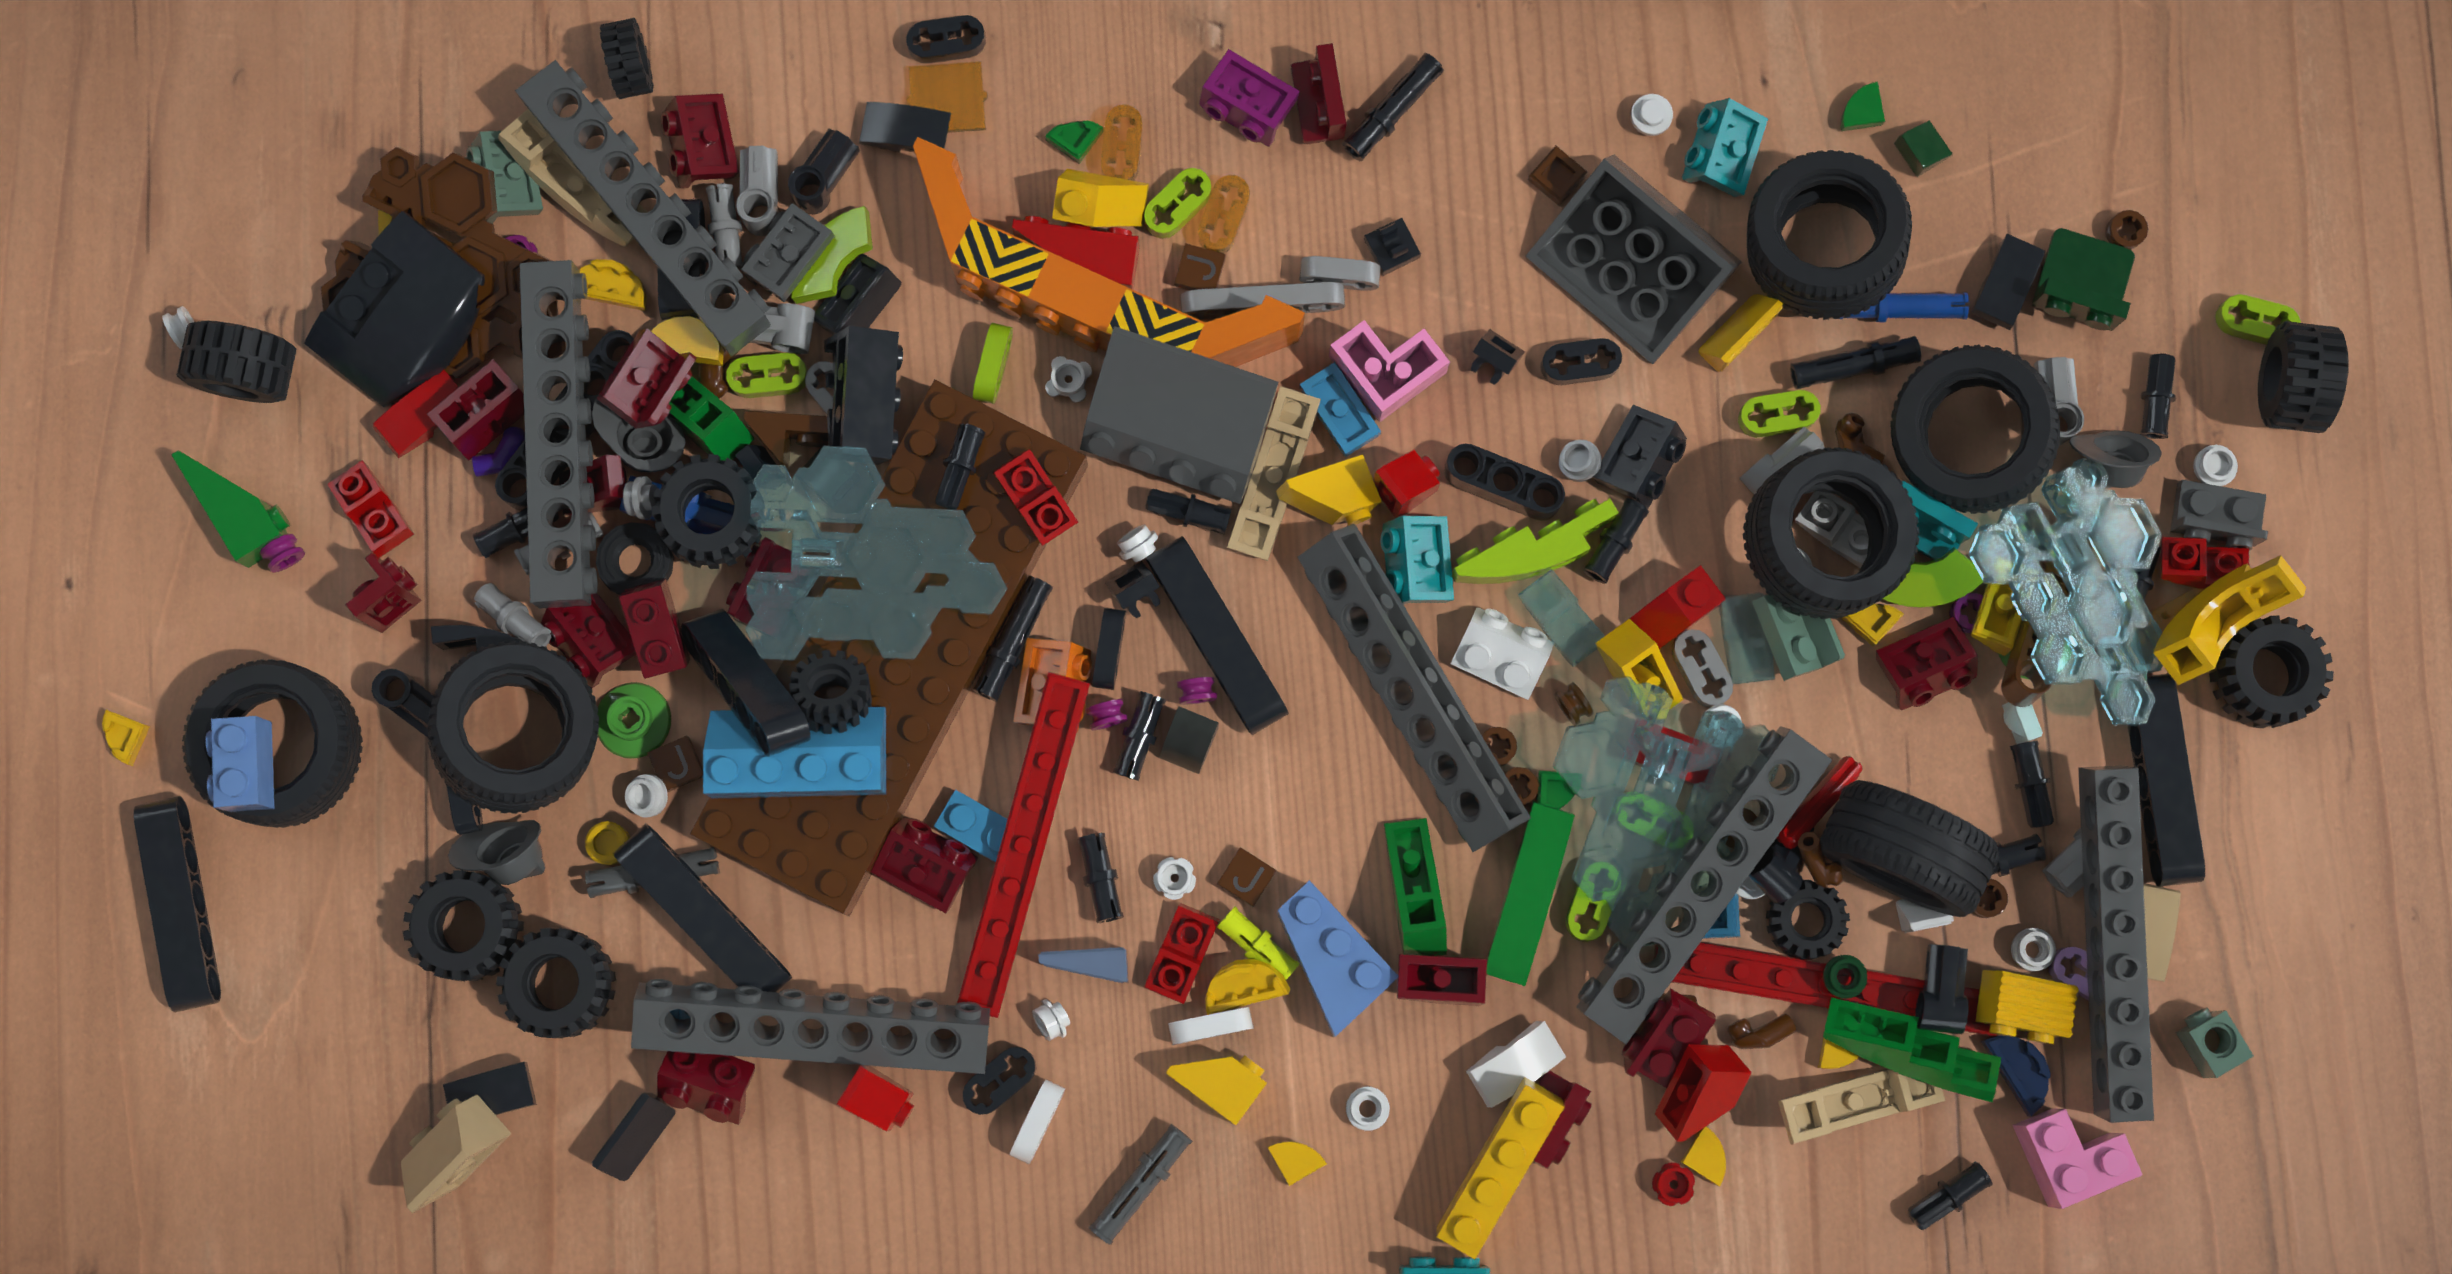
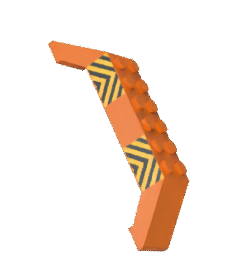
M917 137L913 145L957 284L961 285L960 291L971 298L980 301L983 300L984 296L999 303L998 308L1003 312L1016 318H1020L1022 314L1036 319V325L1042 330L1053 335H1059L1060 331L1075 337V344L1094 353L1097 352L1098 348L1107 351L1112 331L1116 326L1237 367L1299 342L1303 334L1305 312L1268 295L1265 296L1260 305L1209 322H1203L972 217L960 187L963 176L956 154Z

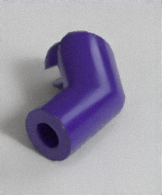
M509 427L503 432V437L494 453L472 457L473 470L476 477L499 474L525 440V431L520 427Z

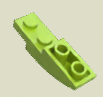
M1593 499L1574 511L1577 516L1575 519L1562 525L1560 520H1556L1538 531L1537 533L1540 536L1538 540H1536L1528 526L1518 532L1512 526L1492 539L1495 543L1492 547L1483 552H1480L1478 547L1458 557L1456 562L1459 566L1453 569L1452 577L1455 582L1497 584L1524 580L1557 570L1586 556L1591 548L1584 537L1612 522L1619 512L1611 499L1601 504L1596 499Z

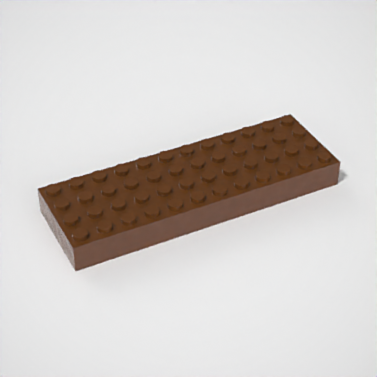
M934 379L776 673V677L790 694L789 683H791L790 676L792 671L797 672L796 665L800 661L808 665L807 656L815 653L817 659L823 658L822 651L830 650L831 657H836L837 650L844 651L846 660L852 654L857 657L858 664L863 663L869 676L872 698L871 707H886V795L709 797L690 835L850 917L872 875L871 870L891 829L902 819L983 666L990 646L994 645L1023 590L1028 576L1031 575L1047 543L1043 546L1040 544L993 474V471L1029 448L1068 505L1088 467L1086 455ZM960 423L982 429L985 432V436L974 464L976 473L975 475H969L959 506L954 511L938 506L935 503V499L946 470L942 463L943 459L948 458L955 441L958 426ZM828 685L817 690L814 696L822 699H833L843 695L847 688L840 685Z

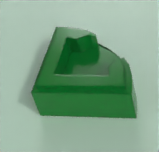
M1878 82L1863 86L1850 98L1841 117V132L1877 127L1884 124L1885 117Z
M1083 120V122H1070L1064 125H1057L1048 132L1045 138L1051 145L1080 164L1102 135L1104 128L1095 122Z
M1539 771L1537 780L1539 787L1536 802L1561 809L1578 791L1582 774Z

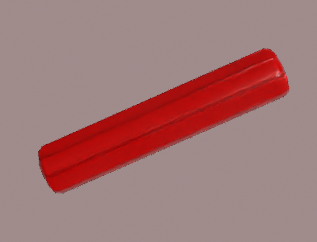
M1851 756L1843 757L1800 804L1778 834L1776 840L1779 843H1783L1788 849L1795 848L1801 835L1809 832L1839 800L1843 788L1858 779L1863 769L1861 763L1856 762Z

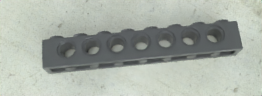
M554 60L516 89V93L732 357L771 326L764 314L770 308L755 289L749 293L744 290L738 282L743 278V275L728 257L721 261L712 251L717 244L702 225L696 229L693 228L686 219L691 212L678 195L674 193L671 197H668L661 189L660 185L665 180L650 162L643 166L634 154L639 149L627 133L622 130L616 134L610 127L608 122L613 117L599 99H595L592 103L582 92L587 86L572 67L564 71L559 63ZM569 104L578 105L574 115L567 118L560 117L561 110ZM596 135L604 136L603 143L598 148H585L587 141L591 137ZM620 167L630 168L629 175L621 181L611 180L612 174L616 169ZM647 198L656 199V205L651 211L647 213L637 212L641 201ZM672 230L683 232L681 239L673 245L663 244V239L668 232ZM701 261L709 263L708 270L704 275L700 277L689 276L690 268L695 263ZM726 293L735 295V301L729 308L718 309L715 307L719 296Z
M572 260L520 263L530 602L540 609L591 606V594L597 593L598 583L596 569L590 568L589 552L596 549V534L594 526L589 525L588 509L594 508L595 496L593 484L587 483V466L593 465V448L591 441H586L585 424H591L592 421L589 398H584V382L590 381V364L588 357L583 356L582 341L589 338L587 316L581 315V299L587 298V280L585 273H580V270ZM553 301H565L564 310L559 315L554 317L547 316V308ZM560 341L566 342V350L562 356L556 359L548 358V350L552 344ZM559 383H566L568 386L566 395L560 400L551 401L549 393L552 387ZM559 425H568L569 434L567 438L560 443H552V431ZM569 467L571 473L568 481L563 485H553L552 476L558 468ZM562 509H571L572 518L570 523L563 528H555L553 519L556 513ZM564 551H571L573 553L571 566L564 571H556V557Z
M1352 524L1333 531L1299 555L1298 559L1305 569L1307 578L1314 584L1326 604L1329 615L1336 621L1348 641L1351 652L1358 658L1370 678L1371 686L1380 695L1392 715L1393 723L1402 732L1414 753L1415 760L1424 769L1436 790L1437 797L1446 806L1458 826L1459 834L1468 843L1472 852L1495 841L1531 819L1357 526Z
M1780 726L1777 731L1771 730L1765 735L1757 750L1760 754L1751 767L1746 765L1738 772L1732 782V786L1735 788L1725 802L1721 800L1711 809L1706 818L1709 825L1700 837L1694 836L1688 841L1680 856L1683 860L1674 873L1669 871L1661 878L1655 888V892L1658 894L1648 908L1643 906L1634 915L1629 924V928L1632 931L1623 943L1617 942L1611 947L1604 958L1603 963L1606 966L1597 979L1591 977L1580 990L1578 999L1581 1001L1576 1007L1624 1044H1627L1831 763V758L1793 730ZM1781 764L1786 772L1785 779L1781 785L1772 787L1768 779L1769 772L1774 766ZM1757 800L1760 805L1759 816L1752 822H1746L1743 818V808L1747 802ZM1731 835L1735 842L1734 850L1727 857H1719L1717 853L1719 840L1724 836ZM1706 871L1709 876L1708 886L1703 891L1694 893L1691 888L1693 876L1697 872ZM1681 906L1684 913L1682 922L1676 927L1668 928L1665 923L1667 912L1673 907ZM1648 942H1656L1658 946L1656 958L1651 962L1642 963L1639 958L1640 949ZM1621 978H1631L1633 984L1631 992L1626 997L1616 998L1613 992L1616 982Z
M2122 765L2079 767L2094 1115L2110 1123L2154 1121L2139 770L2135 767Z
M653 979L646 983L640 982L634 997L631 1048L985 1074L990 1008H981L979 1004L973 1002H960L953 1006L940 1005L930 999L899 1002L882 995L871 996L868 999L850 998L847 994L840 992H830L824 996L806 995L805 992L798 989H785L778 993L761 991L760 988L755 986H739L736 989L717 988L716 985L707 982L684 986L673 985L672 982L664 979ZM674 1009L684 1010L689 1014L690 1018L684 1020L677 1019L672 1016L670 1011ZM720 1012L728 1013L734 1018V1021L730 1023L720 1022L715 1018L714 1014ZM761 1016H772L779 1023L774 1026H766L758 1018ZM807 1019H815L823 1026L819 1029H809L802 1022ZM858 1022L867 1029L863 1032H853L846 1025ZM901 1025L907 1027L911 1032L907 1035L899 1036L892 1033L890 1028ZM939 1029H948L955 1035L948 1039H942L937 1037L934 1032Z

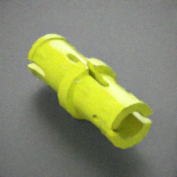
M1235 906L1217 926L1219 930L1221 929L1246 951L1244 956L1247 959H1255L1270 964L1284 976L1285 980L1289 978L1300 964L1270 939L1273 935L1268 930L1262 932L1239 912Z

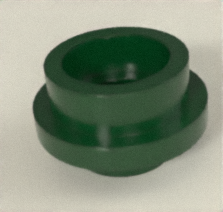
M1839 955L1829 960L1825 965L1823 983L1826 989L1835 997L1842 999L1853 998L1864 990L1867 983V971L1863 963L1856 957ZM1842 968L1847 969L1851 974V981L1847 985H1842L1837 980V973Z

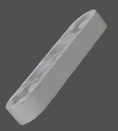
M1317 282L1191 290L1180 295L1181 312L1196 319L1221 318L1262 304L1266 295L1305 313L1330 312L1345 307L1344 285L1338 282Z

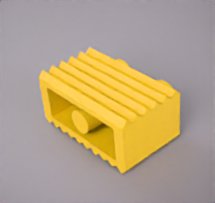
M1983 970L1975 1022L1990 1024L1989 1033L2016 1037L2017 1030L2028 1032V1041L2054 1044V1037L2070 1038L2073 1034L2071 1030L2074 1026L2072 1020L2075 1018L2076 994L2079 990L2077 986L2000 970Z

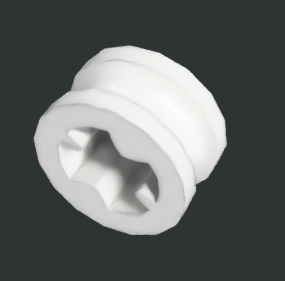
M183 306L177 308L176 315L167 313L162 316L170 337L180 349L183 346L187 325L195 322Z

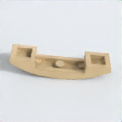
M528 109L499 133L498 139L521 168L571 215L595 232L624 247L634 239ZM640 204L638 205L637 212H648Z
M1280 386L1267 425V431L1227 548L1268 561L1288 504L1278 499L1276 490L1285 480L1296 477L1321 399Z
M1887 1069L1779 1100L1778 1103L1790 1144H1795L1830 1134L1832 1131L1943 1102L1945 1097L1943 1090L1939 1087Z

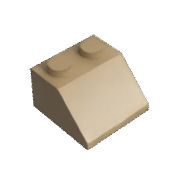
M478 1094L463 1102L456 1098L448 1103L437 1114L440 1122L433 1129L430 1126L425 1128L410 1141L409 1144L413 1149L401 1160L406 1207L411 1213L456 1190L512 1134Z

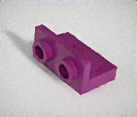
M1228 49L1202 86L1199 105L1214 120L1225 121L1239 129L1246 139L1255 143L1261 142L1269 147L1274 141L1276 130L1297 101L1300 91Z

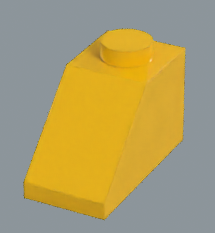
M1066 169L1057 179L1052 219L1092 227L1142 226L1149 184Z
M1363 454L1287 479L1276 490L1279 500L1331 525L1346 521L1348 526L1362 523L1372 517L1370 512L1381 502Z
M1630 619L1595 643L1609 672L1646 721H1655L1684 700L1656 642Z
M1245 1055L1240 1061L1233 1057L1172 1065L1166 1071V1074L1235 1126L1267 1084V1082L1260 1078L1265 1070Z

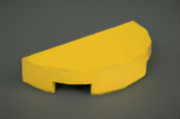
M614 260L590 261L591 264L579 269L580 273H585L587 280L586 300L646 311L647 295L641 280L628 266Z
M691 316L673 317L659 323L651 330L652 333L679 354L691 352L697 357L695 360L697 363L723 366V347L700 319Z
M1255 959L1235 960L1223 966L1212 978L1205 997L1207 1015L1288 995L1291 989L1284 976L1270 964Z

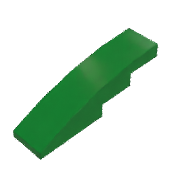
M1534 801L1529 814L1531 819L1527 820L1487 957L1486 975L1526 986L1575 817L1573 813Z
M1831 997L1823 1038L1901 1075L1947 1091L1993 1102L2001 1057L1959 1048L1960 1037L1917 1029L1919 1017Z

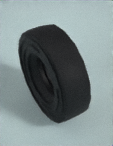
M630 522L616 526L604 536L597 549L596 566L599 577L609 590L618 595H621L625 589L665 578L668 581L673 570V552L664 543L657 530L648 524ZM641 545L647 548L650 553V566L642 575L636 577L628 576L620 569V555L629 546Z

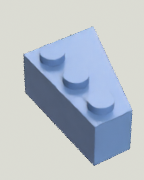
M1310 880L1277 910V915L1334 1038L1398 978V975Z

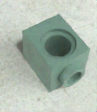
M2208 1007L2203 1008L2188 1016L2184 1020L2187 1026L2176 1032L2203 1078H2218L2254 1057L2226 1010L2210 1012ZM2210 1029L2216 1031L2220 1039L2219 1047L2215 1052H2211L2205 1045V1035Z

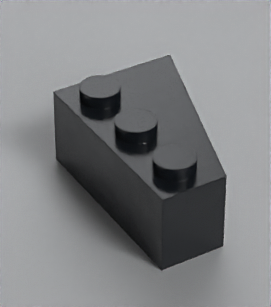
M848 326L824 340V352L833 353V373H827L825 376L826 388L834 389L833 409L829 408L827 411L830 460L880 465L891 460L892 455L895 454L898 447V431L893 429L894 412L898 411L901 401L900 388L896 387V374L901 368L903 361V348L901 345H898L899 332Z

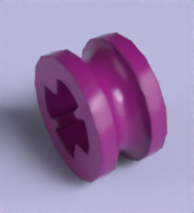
M294 534L280 536L261 549V557L270 560L268 568L272 573L280 572L293 566L305 556L303 548L295 546L297 538Z
M1968 593L1955 600L1950 607L1949 617H1954L1964 633H1971L1974 624L1968 623V616L1962 615L1960 610L1969 605L1967 602L1973 603V609L1979 611L1983 598L1981 594Z
M1198 677L1177 682L1178 689L1183 691L1182 697L1179 698L1180 704L1190 705L1217 700V693L1211 690L1212 685L1215 684V678Z
M1122 699L1102 702L1085 709L1087 715L1093 718V722L1090 724L1091 731L1113 727L1128 721L1127 715L1122 714L1120 711L1121 706H1123Z

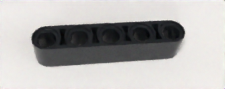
M623 330L608 332L588 356L590 381L584 382V398H589L591 410H593L594 402L599 394H587L589 383L599 378L605 379L606 384L619 363L612 360L615 349L622 345L630 346L634 339ZM567 385L554 401L560 400L566 395ZM593 419L591 424H585L586 440L595 430ZM561 425L557 426L551 433V442L560 443L564 441L569 434V429H562ZM525 440L499 472L495 481V489L499 497L512 508L519 511L527 508V490L522 496L515 498L511 497L510 489L516 481L526 479ZM566 467L558 468L554 472L552 476V484H554V482L558 479L559 474L562 473Z
M1181 536L1147 556L1146 560L1249 733L1254 735L1288 715L1289 713L1283 700L1185 538Z
M724 609L681 624L682 636L689 653L766 756L777 754L810 741V729L803 711Z
M2169 673L2126 678L2123 683V700L2134 767L2139 770L2140 807L2152 878L2158 887L2202 882L2205 878V859L2175 680Z
M181 796L137 805L134 808V824L166 1001L174 1013L218 1003L221 999V986L192 825L186 802Z
M645 823L613 853L626 871L737 987L755 986L760 988L761 991L778 992L793 978L785 966L651 826Z

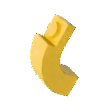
M2281 555L2252 569L2248 564H2245L2218 579L2185 605L2162 632L2153 654L2176 683L2180 685L2215 669L2223 648L2237 632L2255 619L2302 598L2306 586Z

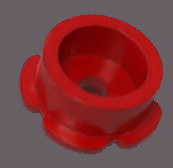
M1670 1162L1664 1164L1661 1167V1171L1656 1172L1653 1176L1652 1188L1658 1193V1200L1667 1206H1674L1676 1203L1685 1204L1690 1201L1694 1194L1693 1185L1695 1184V1178L1693 1173L1688 1168L1680 1167L1678 1163ZM1672 1180H1675L1678 1183V1186L1675 1189H1672L1670 1187V1182Z

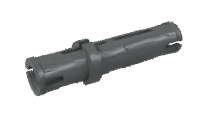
M715 847L679 854L699 877L720 873L718 861L700 864V862L717 858ZM622 865L585 871L586 884L598 881L605 882L591 885L587 888L590 898L628 890L629 894L638 893L639 888L642 887Z
M1171 1124L1148 1154L1143 1153L1138 1159L1141 1162L1140 1165L1115 1194L1095 1222L1089 1226V1229L1104 1242L1111 1245L1116 1235L1139 1209L1161 1179L1166 1181L1171 1175L1168 1172L1169 1169L1193 1141L1180 1129ZM1167 1151V1154L1165 1155V1157H1164V1158L1161 1160V1162L1155 1167V1169L1152 1171V1173L1149 1175V1177H1148V1178L1145 1180V1182H1144V1180H1143L1144 1177H1145V1176L1148 1174V1172L1154 1167V1165L1157 1163V1161L1160 1159V1157L1164 1154V1152ZM1136 1187H1138L1137 1192L1133 1195V1197L1129 1200L1126 1206L1115 1218V1214L1117 1213V1211L1133 1193Z

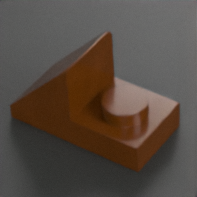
M744 411L745 422L786 471H789L791 439H796V444L807 447L822 446V441H828L827 416Z

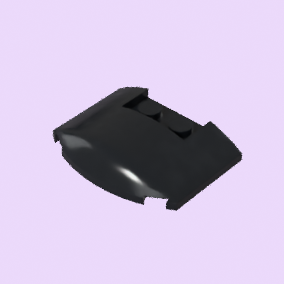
M401 211L373 241L371 250L326 311L319 314L304 342L306 346L382 407L395 404L393 401L403 398L431 377L441 373L455 359L469 337L480 309L476 307L478 285L484 286L485 275L405 211Z

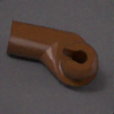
M724 347L723 366L699 363L698 382L719 399L729 389L728 383L722 378L723 367L736 355L734 354L731 357Z
M1856 413L1845 414L1837 422L1835 430L1839 447L1851 449L1852 452L1855 450L1861 451L1863 455L1866 453L1871 456V459L1879 460L1881 464L1885 454L1871 448L1864 442L1862 427L1865 423L1862 417Z
M1813 832L1803 833L1798 840V847L1802 860L1815 883L1823 888H1828V885H1840L1843 882L1842 865L1839 862H1826L1817 834Z
M1782 1014L1752 1030L1749 1020L1745 1018L1728 1026V1033L1733 1038L1731 1043L1739 1049L1770 1048L1796 1032L1795 1023L1787 1014Z

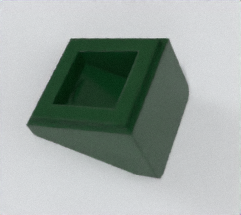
M1930 120L1901 134L1894 143L1916 177H1919L1953 155Z

